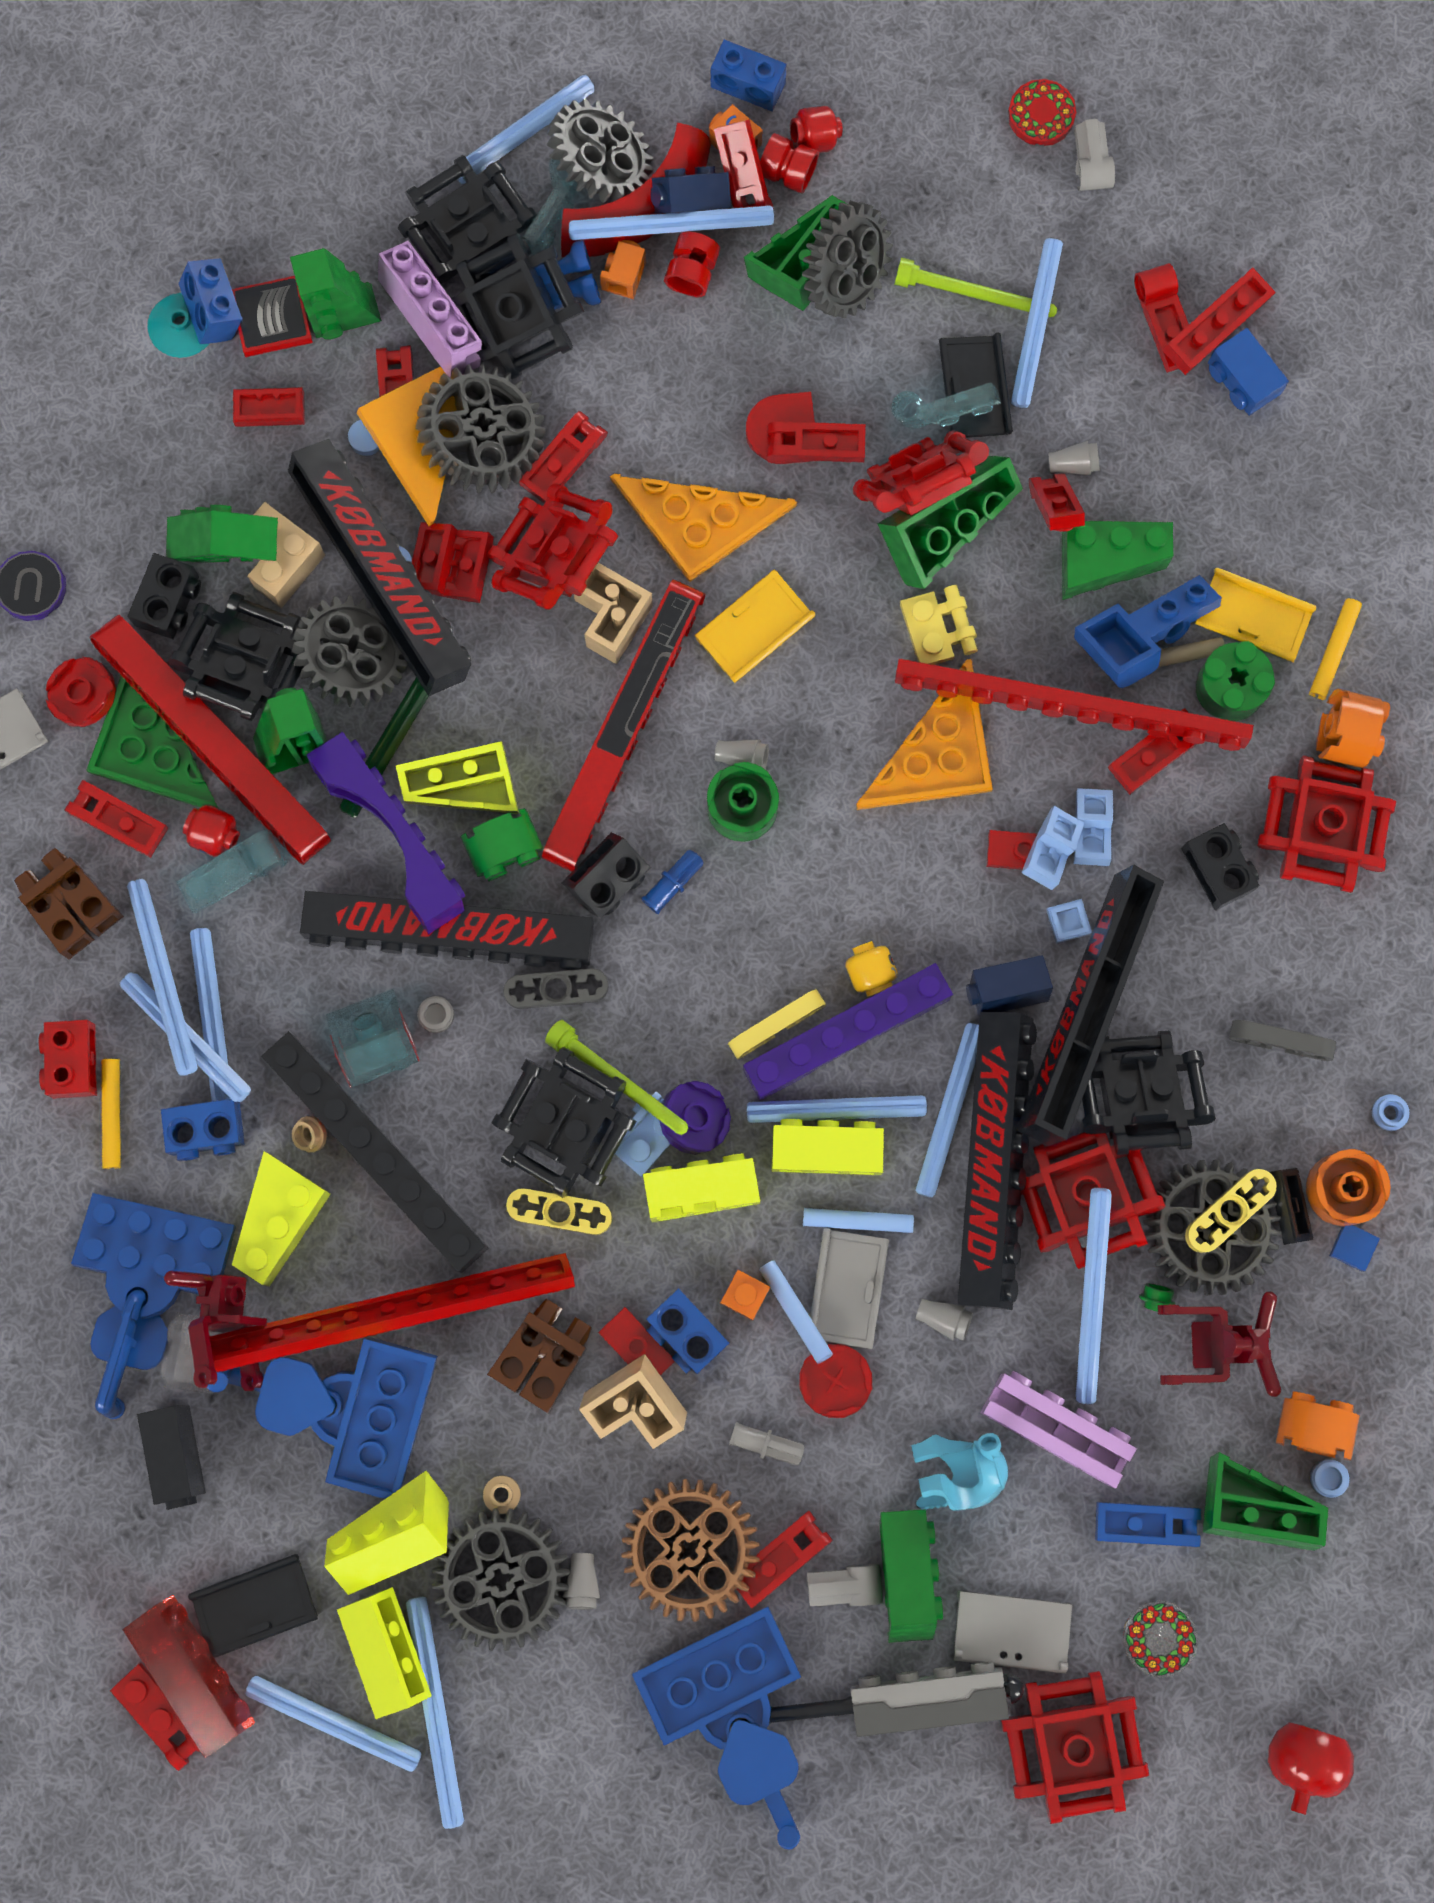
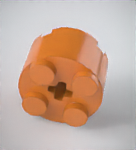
M1334 690L1327 703L1333 704L1329 714L1322 713L1316 751H1321L1322 753L1318 757L1364 768L1369 764L1372 756L1379 757L1383 751L1385 737L1380 734L1382 725L1389 716L1390 703L1384 702L1380 698L1351 691Z
M1356 1149L1342 1150L1322 1158L1310 1170L1306 1182L1307 1199L1313 1211L1323 1221L1337 1226L1355 1225L1375 1218L1381 1212L1386 1201H1388L1391 1189L1390 1179L1385 1167L1377 1159L1375 1160L1366 1154V1152ZM1352 1184L1353 1191L1349 1193L1344 1192L1342 1185Z
M1293 1391L1291 1398H1284L1276 1443L1284 1446L1285 1439L1292 1440L1291 1445L1297 1446L1298 1450L1335 1458L1336 1452L1340 1451L1344 1452V1460L1351 1461L1360 1415L1353 1413L1354 1405L1331 1400L1330 1406L1316 1403L1315 1396Z

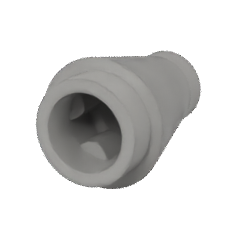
M1087 440L1056 452L1048 453L1050 474L1091 475V472L1100 471L1097 443L1088 444Z
M760 739L718 740L715 748V761L728 765L749 762L766 769L769 746L768 744L761 743Z
M922 1299L916 1314V1320L927 1324L952 1341L955 1338L964 1341L971 1324L973 1312L965 1310L966 1306Z
M571 1554L570 1574L566 1582L569 1588L567 1591H564L563 1599H566L567 1609H596V1603L600 1599L594 1566V1554Z

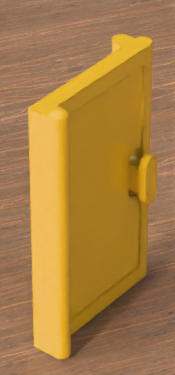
M1215 568L1210 586L1222 597L1221 605L1197 619L1194 624L1240 642L1249 641L1260 650L1294 663L1312 613L1316 611V605L1221 568Z
M774 569L694 636L731 680L736 683L815 617V612L810 611Z

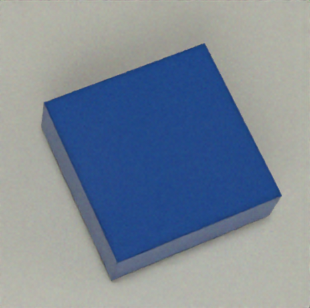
M1353 1225L1342 1226L1329 1256L1361 1272H1365L1380 1238Z

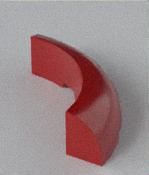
M677 123L672 145L664 161L656 172L639 188L616 201L604 205L580 209L563 208L561 257L568 255L571 245L578 241L570 239V221L655 214L654 205L651 201L652 178L665 177V170L685 168L686 175H695L694 167H706L711 148L709 136L696 127ZM654 234L583 240L589 257H597L616 251L619 241L629 240L638 244Z

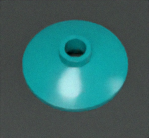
M182 293L172 294L163 298L152 309L148 318V334L154 346L162 353L178 358L190 357L201 352L209 345L199 344ZM177 317H185V321L182 324H174V320Z

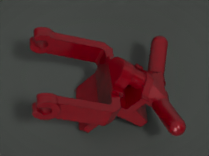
M168 1271L164 1275V1281L167 1285L197 1288L199 1296H196V1304H201L200 1317L191 1321L188 1327L195 1369L193 1380L198 1388H206L208 1384L215 1385L217 1382V1371L214 1366L209 1332L225 1333L252 1327V1325L266 1326L267 1318L243 1316L247 1282L245 1277L222 1274L211 1276L201 1273ZM259 1362L241 1366V1387L243 1390L254 1391L255 1388H261L264 1376L260 1371Z
M1271 1291L1263 1294L1255 1329H1252V1325H1228V1312L1222 1307L1158 1305V1315H1211L1213 1317V1321L1192 1322L1191 1330L1193 1367L1215 1368L1213 1375H1160L1161 1385L1225 1382L1230 1377V1363H1254V1359H1256L1267 1394L1271 1397L1279 1396L1281 1386L1271 1359V1350H1269L1270 1327L1277 1303L1276 1294Z

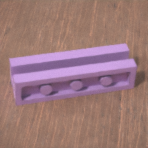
M409 240L379 253V282L446 375L451 378V373L455 367L462 375L468 364H470L472 370L480 367L481 358L477 351L481 350V339Z
M1012 1371L1010 1376L1006 1374L1000 1375L980 1412L981 1414L1109 1487L1117 1488L1123 1476L1121 1472L1126 1462L1131 1461L1137 1448L1128 1444L1131 1439L1130 1436L1114 1427H1110L1108 1432L1095 1425L1098 1418L1080 1408L1077 1409L1076 1413L1062 1406L1065 1402L1063 1398L1046 1389L1043 1395L1029 1388L1032 1381L1015 1371Z

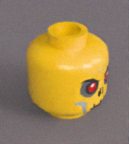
M870 941L852 948L854 956L847 959L845 966L853 987L857 992H865L867 997L893 986L892 981L897 978L898 971L888 947L882 945L874 947L873 942Z

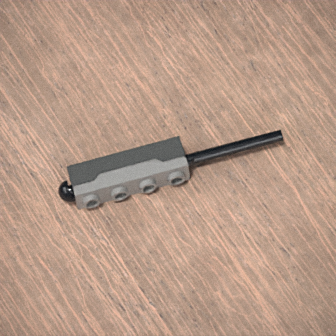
M993 1662L971 1664V1671L956 1672L955 1666L933 1669L934 1675L921 1677L918 1676V1671L900 1672L895 1674L896 1680L881 1681L879 1675L858 1678V1685L851 1686V1696L846 1699L771 1707L770 1723L854 1714L857 1737L1004 1720L1009 1719L1006 1697H1010L1011 1704L1018 1702L1023 1696L1024 1685L1018 1676L1010 1673L1003 1674L1002 1667L994 1668ZM737 1718V1719H735V1720L732 1722L731 1727H732L733 1723L736 1722L737 1720L742 1719V1720H745V1721H747V1722H749V1721H748L747 1719H745V1718Z

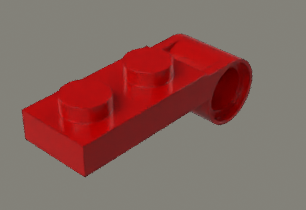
M1167 263L1138 272L1134 276L1135 289L1166 373L1179 368L1162 349L1189 325L1177 295L1178 279L1173 266Z

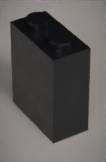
M175 1405L137 1414L153 1504L165 1503L166 1510L197 1503L196 1496L205 1494L206 1491L190 1406Z

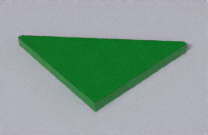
M121 676L116 688L114 703L106 715L86 771L96 776L193 806L212 805L218 808L186 743Z

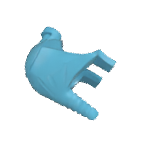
M994 1433L984 1434L978 1440H974L973 1443L948 1440L939 1435H932L921 1443L911 1445L915 1463L940 1457L948 1464L953 1473L952 1480L945 1474H936L918 1479L922 1496L917 1500L916 1505L921 1510L949 1506L951 1510L959 1511L981 1507L990 1503L1005 1488L1008 1479V1465L1003 1453L1000 1451V1439Z

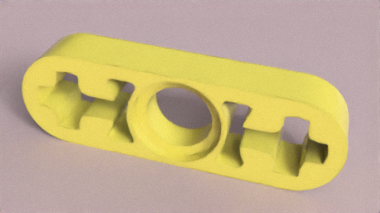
M817 989L812 990L739 1034L728 1045L736 1058L740 1059L775 1038V1034L784 1028L788 1030L826 1006V1003Z
M1256 1169L1241 1177L1187 1227L1185 1238L1188 1246L1199 1253L1210 1252L1220 1246L1274 1196L1276 1181L1272 1174L1266 1170ZM1251 1178L1255 1181L1263 1179L1266 1183L1262 1187L1265 1194L1263 1195L1259 1192L1252 1195L1247 1200L1253 1204L1249 1208L1246 1200L1235 1192L1239 1189L1241 1195L1246 1194L1253 1187L1250 1181ZM1225 1201H1234L1240 1207L1241 1214L1235 1222L1225 1220L1221 1214V1206ZM1212 1213L1214 1220L1224 1227L1226 1231L1222 1233L1220 1227L1216 1228L1209 1235V1239L1212 1241L1210 1245L1207 1242L1199 1244L1195 1240L1199 1235L1196 1229L1199 1227L1203 1230L1212 1225L1214 1221L1208 1218Z
M521 1188L513 1191L506 1203L507 1211L514 1220L528 1224L599 1235L606 1232L612 1223V1214L609 1208L604 1203L571 1196L561 1198L554 1193ZM522 1195H527L528 1202L540 1205L539 1198H547L542 1210L543 1220L536 1219L539 1212L533 1210H526L525 1216H520L519 1210L513 1207L514 1201H520ZM557 1201L565 1202L570 1208V1215L563 1222H554L549 1216L550 1206ZM575 1204H583L580 1212L589 1214L593 1212L594 1208H600V1214L606 1216L605 1223H598L597 1228H591L590 1221L579 1219L580 1225L573 1226L572 1223L576 1217Z

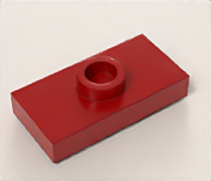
M303 387L233 389V423L235 427L305 425Z
M989 830L986 867L1023 870L1037 834Z
M624 1307L598 1333L627 1364L645 1354L661 1376L675 1361L663 1346H660L646 1331L647 1329L632 1313Z

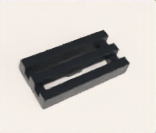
M1291 1168L1269 1172L1276 1181V1192L1273 1199L1277 1203L1275 1206L1277 1215L1281 1217L1278 1221L1280 1231L1282 1232L1283 1244L1287 1245L1313 1240L1299 1170Z

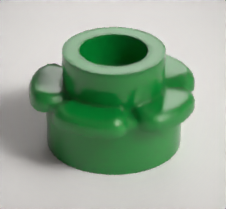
M1146 1283L1143 1293L1139 1294V1298L1145 1301L1144 1307L1149 1310L1158 1312V1305H1175V1302L1172 1301L1174 1290L1165 1286Z

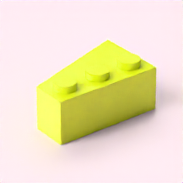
M502 742L396 765L403 800L407 804L519 814Z
M264 1151L232 1266L261 1285L270 1287L331 1193Z
M744 1153L722 1157L723 1162L709 1164L708 1160H699L686 1163V1168L672 1169V1166H664L651 1169V1173L643 1174L652 1223L760 1204L753 1158L745 1159Z
M427 1471L423 1472L328 1538L324 1567L344 1591L350 1595L446 1553L449 1502L446 1495Z

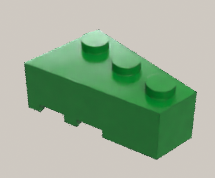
M831 195L797 219L795 226L782 235L777 233L771 237V242L756 253L751 251L744 256L748 277L766 290L804 311L811 302L808 300L811 292L804 289L805 284L810 279L802 276V273L809 268V264L803 262V258L811 255V250L806 245L807 243H814L816 240L812 233L813 229L818 231L822 229L821 217L830 219L829 209L838 210L839 203L845 202Z
M325 248L290 257L299 294L316 338L335 339L340 337L343 331L382 321L372 284L360 281L359 274L355 271L348 272L344 263Z
M210 505V508L195 507V510H180V515L167 517L166 557L177 561L196 563L229 562V559L241 558L243 562H253V559L276 561L278 518L232 513V506Z
M1085 521V526L1074 527L1070 531L1062 532V600L1092 590L1102 589L1105 586L1121 581H1128L1167 569L1174 556L1173 522Z
M286 688L275 694L276 697L268 699L254 733L253 740L260 762L272 775L309 763L306 754L327 742L320 717L303 688L299 690L296 688Z
M1220 1452L1210 1457L1202 1533L1312 1551L1326 1546L1328 1507L1285 1485L1281 1486L1265 1478L1256 1470L1248 1469L1230 1460V1457Z
M926 1509L881 1512L879 1524L886 1590L885 1606L888 1611L889 1632H887L888 1643L933 1640L937 1620H943L941 1596H934L933 1582H939L937 1558L931 1559L929 1544H935L934 1522L927 1521Z

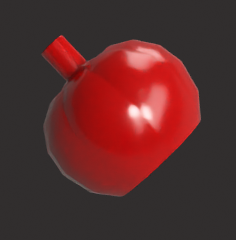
M1288 1722L1276 1731L1269 1745L1268 1763L1273 1776L1282 1785L1295 1790L1291 1806L1292 1811L1306 1815L1310 1796L1322 1798L1337 1796L1348 1787L1354 1774V1755L1347 1740Z

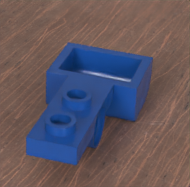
M1199 575L1131 614H1128L1119 604L1112 606L1075 627L1074 639L1119 688H1125L1153 673L1159 667L1161 648L1156 644L1158 641L1163 639L1167 644L1178 641L1188 631L1192 622L1220 607L1222 597Z

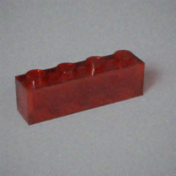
M174 1595L156 1604L122 1629L204 1758L213 1754L256 1723L250 1714L248 1705L240 1699L229 1681L228 1674L218 1665L209 1651L206 1640L198 1634L188 1618L185 1607L178 1603Z

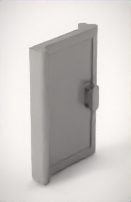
M17 688L0 698L1 770L49 742L25 702L23 693Z
M828 1227L823 1229L810 1318L825 1342L873 1349L889 1239L834 1231Z
M967 1591L957 1592L959 1600L953 1661L970 1663L993 1662L995 1666L1066 1674L1068 1670L1067 1661L1072 1604ZM1005 1651L1006 1656L1001 1658L1000 1653ZM1016 1653L1021 1654L1020 1660L1015 1659Z

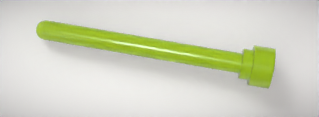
M901 257L894 285L908 288V285L915 286L918 283L1030 312L1032 298L920 270V266L915 265L914 260ZM1052 303L1050 304L1049 318L1054 317L1057 313V307Z
M564 1020L556 1022L551 1027L545 1038L546 1044L557 1052L562 1047H566L574 1052L575 1057L611 1078L617 1076L626 1081V1087L623 1092L625 1095L675 1133L683 1135L687 1132L688 1124L578 1041L575 1028Z

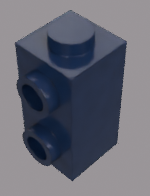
M715 166L694 167L695 175H686L685 168L665 170V177L652 178L651 201L654 205L655 214L731 208L729 172L716 173Z
M1043 955L973 970L970 984L966 985L968 1001L971 1006L976 1005L979 1017L980 1012H1003L1049 1002L1053 990Z

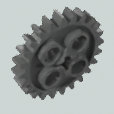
M583 99L581 104L573 100L569 107L564 105L560 112L556 114L550 123L552 126L547 132L551 137L547 146L554 149L550 158L560 160V164L556 168L557 171H566L568 175L565 181L571 182L575 180L577 182L576 191L579 192L586 188L590 199L595 194H599L602 203H605L609 197L612 202L639 188L649 179L648 176L653 171V168L649 165L653 157L646 154L650 145L640 142L644 135L643 132H634L632 128L635 122L630 121L626 123L623 121L624 112H620L618 115L613 114V108L610 104L606 109H602L599 100H596L592 106L587 99Z
M852 200L849 201V204L841 202L839 203L838 210L829 209L830 219L821 217L822 229L820 231L813 229L812 231L816 240L814 243H807L806 247L811 250V255L803 258V262L808 263L809 268L802 273V276L810 279L805 284L804 289L811 292L808 300L815 302V308L823 311L825 314L846 318L847 314L855 316L857 308L865 310L866 299L875 300L873 290L875 288L882 289V284L879 281L880 277L888 276V272L883 268L884 264L892 260V258L886 256V252L893 247V244L886 242V239L891 234V230L884 229L887 219L881 218V211L873 209L872 205Z
M348 595L345 604H341L339 598L334 596L330 606L324 600H321L317 608L318 610L310 607L306 617H301L298 627L300 629H296L293 635V639L297 642H294L291 652L299 654L295 658L294 666H304L299 677L301 679L312 678L309 689L312 690L320 686L323 689L321 692L322 699L331 693L334 694V704L337 705L343 697L347 699L349 707L353 706L356 698H359L363 706H367L370 696L376 702H380L383 692L390 695L395 687L394 684L398 685L403 677L401 673L405 671L407 663L403 661L405 659L373 607L371 610L366 608V599L363 598L359 605H354L352 596ZM330 627H337L344 634H337ZM365 638L374 639L378 645L368 643ZM328 657L332 659L336 664L330 665L326 663L322 658ZM357 668L367 670L370 675L366 676L359 673Z

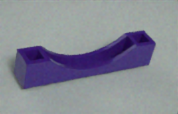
M341 732L306 754L311 768L330 795L349 800L367 809L380 819L394 835L405 857L407 877L405 897L408 906L428 935L465 911L462 902L465 893L454 878L448 881L442 872L445 869V865L435 850L431 852L426 850L422 844L426 840L423 833L415 822L408 824L402 814L406 811L395 794L389 797L382 788L386 785L385 780L375 766L369 769L363 759L367 756L356 739L350 742L346 735Z
M934 963L743 1064V1071L759 1101L856 1047L950 1001L953 993L939 967Z

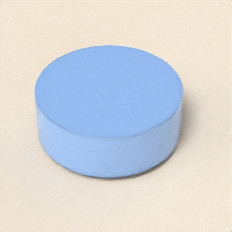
M361 420L356 421L350 427L348 440L356 453L369 456L380 450Z
M1325 1459L1316 1463L1312 1468L1310 1482L1318 1494L1334 1498L1342 1495L1347 1490L1349 1473L1340 1462Z

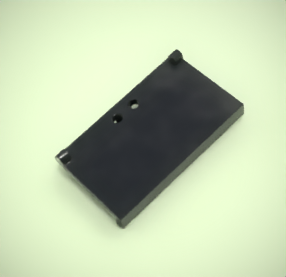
M996 332L993 336L940 338L939 347L950 431H959L966 438L1012 434L1013 428L1001 333Z
M298 1554L288 1556L188 1595L189 1600L193 1602L210 1660L318 1619Z

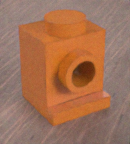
M619 241L615 253L610 252L607 257L605 271H601V290L634 299L646 264L645 249L633 241Z

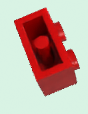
M89 1020L44 1022V1032L39 1034V1050L41 1054H44V1068L40 1069L39 1083L41 1089L45 1090V1095L53 1099L97 1096L95 1024Z

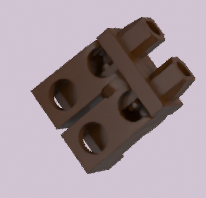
M54 848L41 860L50 873L39 880L34 872L28 870L24 871L14 881L22 894L18 897L20 901L27 907L30 914L58 952L70 960L95 940L72 913V909L87 928L98 937L124 916L71 857L67 858Z
M546 1298L534 1314L528 1313L487 1375L513 1392L518 1393L525 1379L537 1363V1368L519 1395L549 1414L587 1350L584 1345L589 1338L592 1327L575 1317L565 1334L560 1332L553 1325L563 1309Z

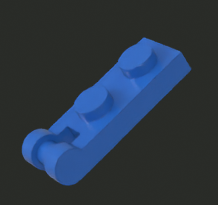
M1096 1502L1095 1540L1200 1547L1201 1535H1197V1520H1201V1508ZM1173 1519H1182V1534L1173 1533Z

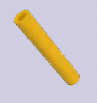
M1352 598L1345 599L1309 691V695L1313 697L1316 694L1318 699L1325 700L1362 607V603Z
M102 1059V1169L121 1168L120 1059Z

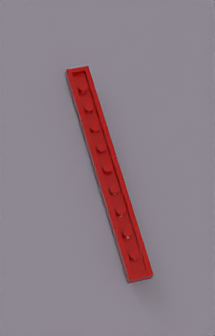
M905 659L898 660L895 683L901 684V687L911 691H921L922 688L935 690L938 695L948 698L962 695L971 697L972 701L980 704H991L994 701L1004 703L1008 708L1017 711H1025L1031 708L1042 710V714L1049 717L1073 716L1077 717L1079 722L1086 724H1097L1098 721L1111 723L1112 727L1123 731H1131L1133 728L1148 730L1147 733L1155 737L1180 736L1188 743L1203 744L1205 741L1217 743L1220 748L1229 751H1237L1240 748L1245 749L1252 738L1254 725Z
M566 1253L273 1321L267 1323L266 1326H252L210 1336L214 1366L217 1372L227 1371L245 1365L265 1362L287 1355L575 1287L574 1276Z

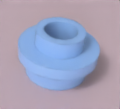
M1384 1095L1373 1104L1372 1118L1381 1129L1395 1131L1407 1123L1409 1107L1397 1095ZM1387 1106L1393 1107L1396 1111V1117L1393 1120L1386 1118L1384 1115V1109Z

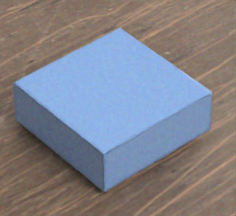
M1082 899L1046 909L1056 943L1092 933Z

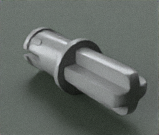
M739 1422L735 1423L729 1442L731 1446H738L761 1454L760 1458L764 1459V1456H768L793 1465H799L804 1453V1445L773 1435L771 1434L772 1430H768L767 1433L739 1424Z

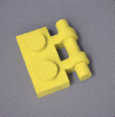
M957 585L944 588L947 601L941 604L937 603L934 591L900 601V607L918 662L935 665L953 660L955 656L952 645L959 643L962 645L964 655H971L978 651L974 640L977 635L974 626L969 625L965 612L968 607L965 598L960 596ZM952 614L956 631L947 633L942 616Z

